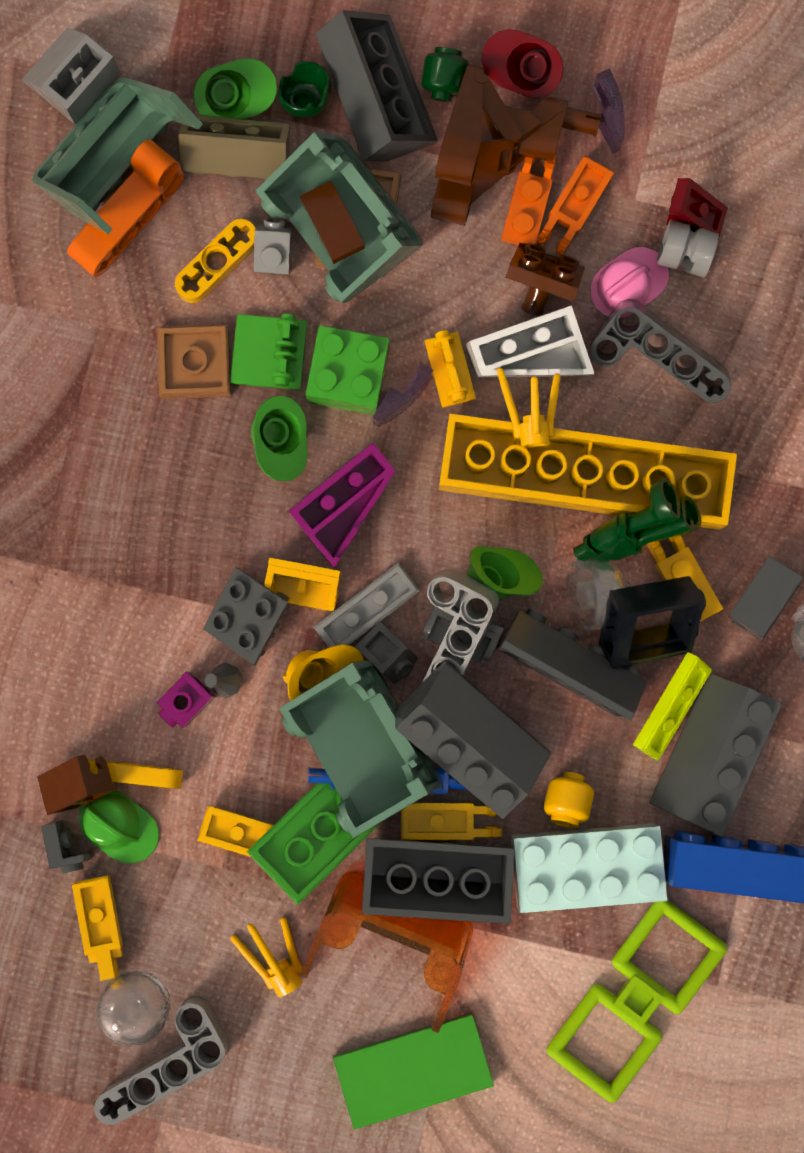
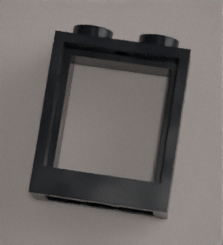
M690 576L609 590L598 644L612 668L687 654V652L692 653L695 638L699 633L702 612L706 607L704 593L697 588ZM673 610L670 624L635 630L637 617Z

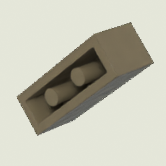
M196 116L203 123L199 130L181 124L179 131L182 171L193 172L198 175L210 173L227 175L233 178L244 176L266 180L290 156V124Z

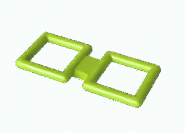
M669 899L667 901L654 902L612 958L613 967L628 978L626 983L616 996L600 984L592 985L546 1048L547 1054L610 1103L616 1102L662 1041V1032L647 1020L660 1003L674 1014H681L727 953V944ZM663 914L710 949L676 996L629 961ZM598 1002L645 1037L611 1084L607 1083L564 1049Z

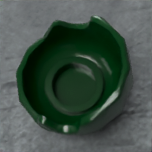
M300 61L295 64L294 70L290 75H282L278 99L284 111L298 119H306L321 114L327 108L331 96V78L325 67L316 62Z

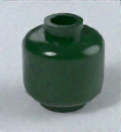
M435 47L434 53H429L425 56L421 86L426 91L432 92L431 99L452 102V96L458 95L467 65L469 64L468 60L462 57V51L452 48Z

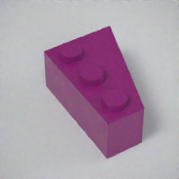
M370 443L287 510V512L330 565L335 568L343 552L354 538L360 525L373 508L396 470L375 444Z

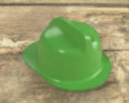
M253 58L238 59L221 64L202 73L196 81L193 92L194 104L199 114L206 117L243 120L257 116L266 111L274 102L277 92L276 78L266 64Z
M285 396L270 397L262 402L256 411L250 430L255 446L257 463L270 478L281 482L292 481L302 474L307 463V425L305 414L300 405L291 398Z
M477 546L470 553L471 564L466 575L495 591L499 601L510 595L534 594L542 586V573L537 564L518 550Z
M116 790L79 809L78 822L82 833L91 843L113 859L122 863H137L145 860L154 852L159 839V829L156 821L145 809L125 794Z

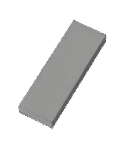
M397 563L313 628L328 647L341 644L350 645L372 629L379 621L381 622L418 594L420 590L402 566Z

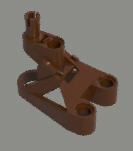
M468 64L437 161L435 178H438L439 181L432 204L431 218L465 226L471 204L503 176L513 173L516 165L523 161L525 157L530 156L553 162L562 128L596 137L602 114L567 107L569 101L553 97L545 98L531 112L506 106L488 76L485 75L486 68Z

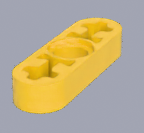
M236 219L226 226L178 273L175 279V288L179 296L188 303L202 301L254 250L255 226L246 219ZM239 230L241 233H244L248 230L249 241L247 243L238 241L233 246V250L236 253L233 257L229 249L222 244L226 241L230 247L236 241L234 234L236 231ZM216 252H220L227 257L225 266L219 270H213L207 266L208 257ZM202 266L204 272L211 279L207 281L206 277L202 276L197 282L199 286L197 292L191 289L185 292L187 287L184 282L187 279L191 281L197 280L201 276L197 268Z
M88 759L90 771L97 775L98 768L95 765V759ZM106 761L112 782L180 789L182 786L183 770Z

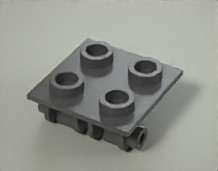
M235 567L203 629L249 663L256 666L260 656L265 654L264 649L269 639L274 637L275 628L278 629L280 625L278 622L284 611L289 609L288 601L290 598L281 592L275 594Z

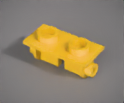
M448 330L435 333V338L424 340L442 408L476 400L459 333L449 334Z

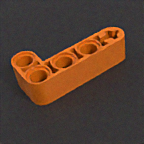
M147 139L136 149L131 158V165L134 171L97 212L112 228V231L106 234L87 223L68 247L67 254L94 277H99L111 266L183 182L184 173L179 162L151 139Z

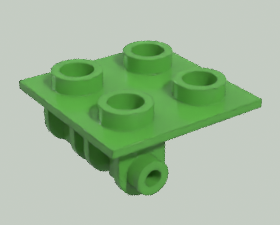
M237 314L230 384L301 390L307 320H296V316L293 314H282L281 318Z

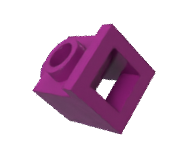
M186 671L156 702L162 708L158 714L172 728L177 724L181 728H186L216 696L191 672ZM180 695H184L188 699V705L184 709H179L176 706V699Z

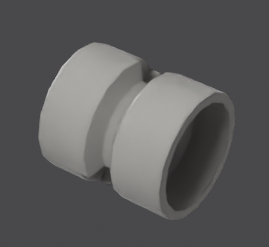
M671 219L665 230L656 264L671 269L684 266L685 273L705 278L714 258L719 233L703 228L693 232L689 224Z

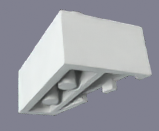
M572 305L466 343L477 378L498 377V368H503L506 377H553L555 373H559L560 376H590L594 374Z

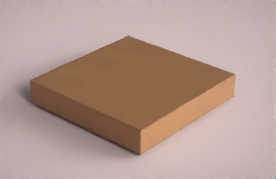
M228 324L157 327L160 399L231 396Z

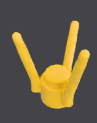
M498 368L497 374L513 424L514 439H520L521 447L550 445V437H554V418L559 393L560 374L555 373L553 376L546 422L545 415H540L538 378L536 376L531 377V415L523 416V423H521L503 368Z
M282 917L280 922L290 963H288L286 958L276 962L260 933L252 923L248 924L247 929L269 965L267 970L236 935L230 937V940L263 978L268 989L273 988L278 997L291 993L303 984L299 973L304 968L298 959L288 920L285 917Z

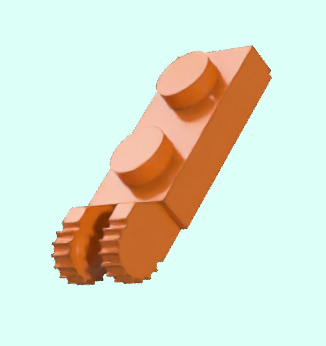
M557 153L553 162L545 160L543 177L529 174L535 158L525 157L522 172L519 171L501 241L515 245L536 244L553 182L551 175Z
M584 155L550 211L549 220L540 233L537 243L544 246L553 234L552 231L558 223L568 229L564 238H561L555 252L558 255H564L575 234L578 235L615 172Z

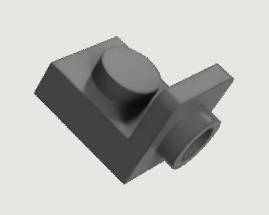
M380 621L355 647L393 684L408 676L418 660V657Z
M63 820L41 826L50 869L61 867L62 873L77 871L84 868L83 862L92 859L91 851L70 855L69 849L73 848V838L70 828L64 827Z

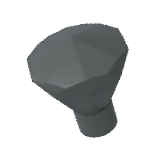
M223 663L218 665L212 673L207 674L204 682L218 696L229 698L238 693L242 678L237 667Z

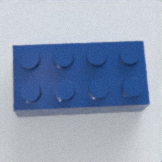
M676 830V836L665 835L663 852L665 881L673 887L804 903V846L784 844V850H779V845L748 839L747 846L742 845V841L736 840L734 837H721L719 835H712V841L705 840L703 835L683 830Z

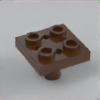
M519 244L505 278L529 286L526 298L521 306L522 310L529 313L534 300H536L537 303L532 315L542 316L549 293L574 302L585 267L579 265V261L570 256L560 255L558 258L547 254L544 248L536 244Z

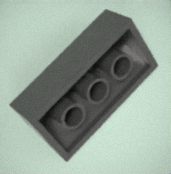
M342 10L316 32L322 54L326 59L334 86L338 91L346 118L350 123L358 150L364 161H389L438 142L390 15Z
M528 608L526 613L521 610L517 612L497 650L617 718L632 720L647 681L639 677L641 674L640 670L632 665L612 668L600 647L591 644L588 649L577 643L578 635L561 626L556 631L545 625L547 618Z
M444 661L395 709V729L502 819L529 795L551 755L550 750L447 661Z
M710 674L696 697L649 803L723 837L783 703L746 686Z
M366 837L362 914L510 924L515 849L502 846Z

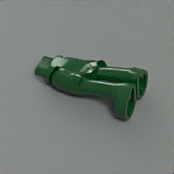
M662 478L651 486L650 504L645 509L636 513L628 514L624 511L621 515L617 514L612 520L602 524L591 534L584 536L583 543L574 547L573 552L575 557L587 566H592L598 562L600 564H608L610 560L617 561L643 553V546L648 543L689 534L697 530L701 526V515L691 497L684 496L679 499L673 484L668 479Z

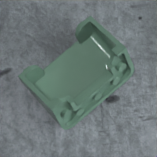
M314 132L255 190L262 199L261 206L265 212L273 218L278 216L283 219H289L329 272L325 275V289L334 300L341 303L352 300L423 245L418 232L353 148L337 135ZM329 181H332L365 245V249L333 264L319 239L317 230L299 197Z
M368 660L351 663L279 708L283 714L282 723L287 732L292 736L297 735L300 738L308 739L342 799V802L338 805L337 820L342 829L347 833L350 832L353 838L425 797L442 785L439 774L430 758L395 729V709L399 705L378 669Z

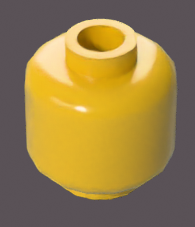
M564 772L563 777H556L550 780L544 803V811L551 817V823L566 828H578L579 824L589 820L594 799V789L584 782L585 777L574 772Z

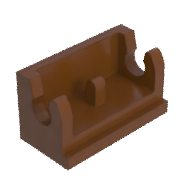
M80 755L37 776L47 815L78 809L117 790L116 783H112L107 762L102 756L95 758V765L98 768L97 775L90 771V764L86 755Z

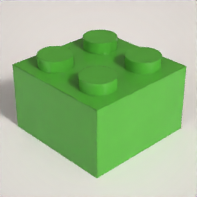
M319 325L306 389L307 402L377 416L390 349L389 338Z

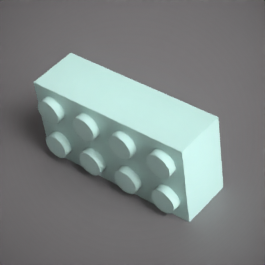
M654 823L511 835V846L515 849L514 880L516 903L520 913L667 901L661 828Z

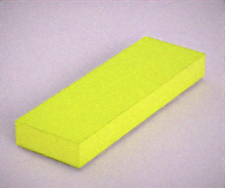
M687 652L634 741L633 746L654 760H660L712 672V668L698 656Z

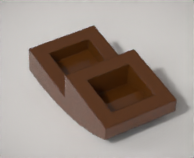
M332 181L299 196L333 264L365 249V245Z

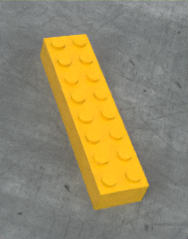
M449 413L438 490L609 515H621L624 511L630 514L645 509L650 504V488L653 483L666 478L675 487L679 499L688 496L695 502L701 515V528L720 530L728 526L737 454L554 428V437H550V445L521 447L520 439H514L512 422Z

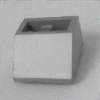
M66 28L22 78V81L76 125L104 91L119 77L121 72L114 57L87 34Z

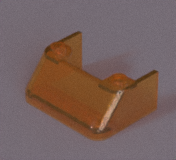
M359 870L345 872L337 882L300 976L308 977L321 943L334 949H343L353 943L360 927L429 955L424 966V979L431 989L441 993L431 1016V1029L439 1033L462 975L473 936L471 921L362 914L364 872Z

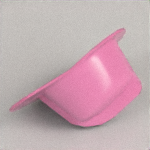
M646 247L632 248L602 267L594 276L590 287L591 299L595 307L606 316H609L619 303L627 299H634L645 306L657 298L666 288L669 280L668 267L656 264L658 257L656 251ZM625 312L620 316V318L628 317L634 313Z

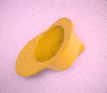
M341 644L321 651L306 650L298 653L288 664L287 671L282 674L288 686L290 700L295 699L351 663L364 661L361 652L353 646Z

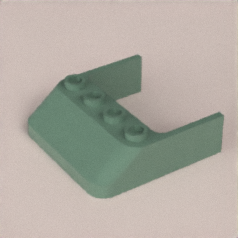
M121 77L104 91L35 171L32 180L43 192L76 218L109 234L112 228L95 211L100 205L99 200L105 193L117 187L122 181V174L131 165V158L136 149L147 139L152 140L160 136L167 129L168 122L175 121L198 130L203 123L174 92L127 77Z

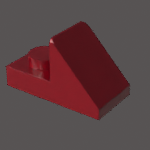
M678 178L671 199L666 225L672 219L689 224L693 232L703 228L719 233L720 237L728 207L691 178Z

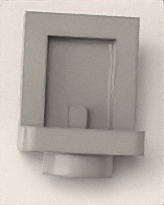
M265 218L264 222H258L254 236V272L289 275L291 235L293 233L292 224H285V220L281 218Z

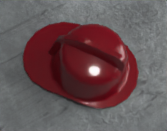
M507 29L497 32L488 39L482 52L481 61L483 68H486L488 78L498 86L525 97L535 99L546 97L556 90L562 80L563 61L556 47L545 40L522 31Z

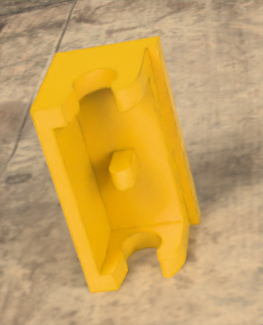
M269 557L264 586L275 594L281 592L290 598L288 601L290 604L334 612L342 573L338 570Z

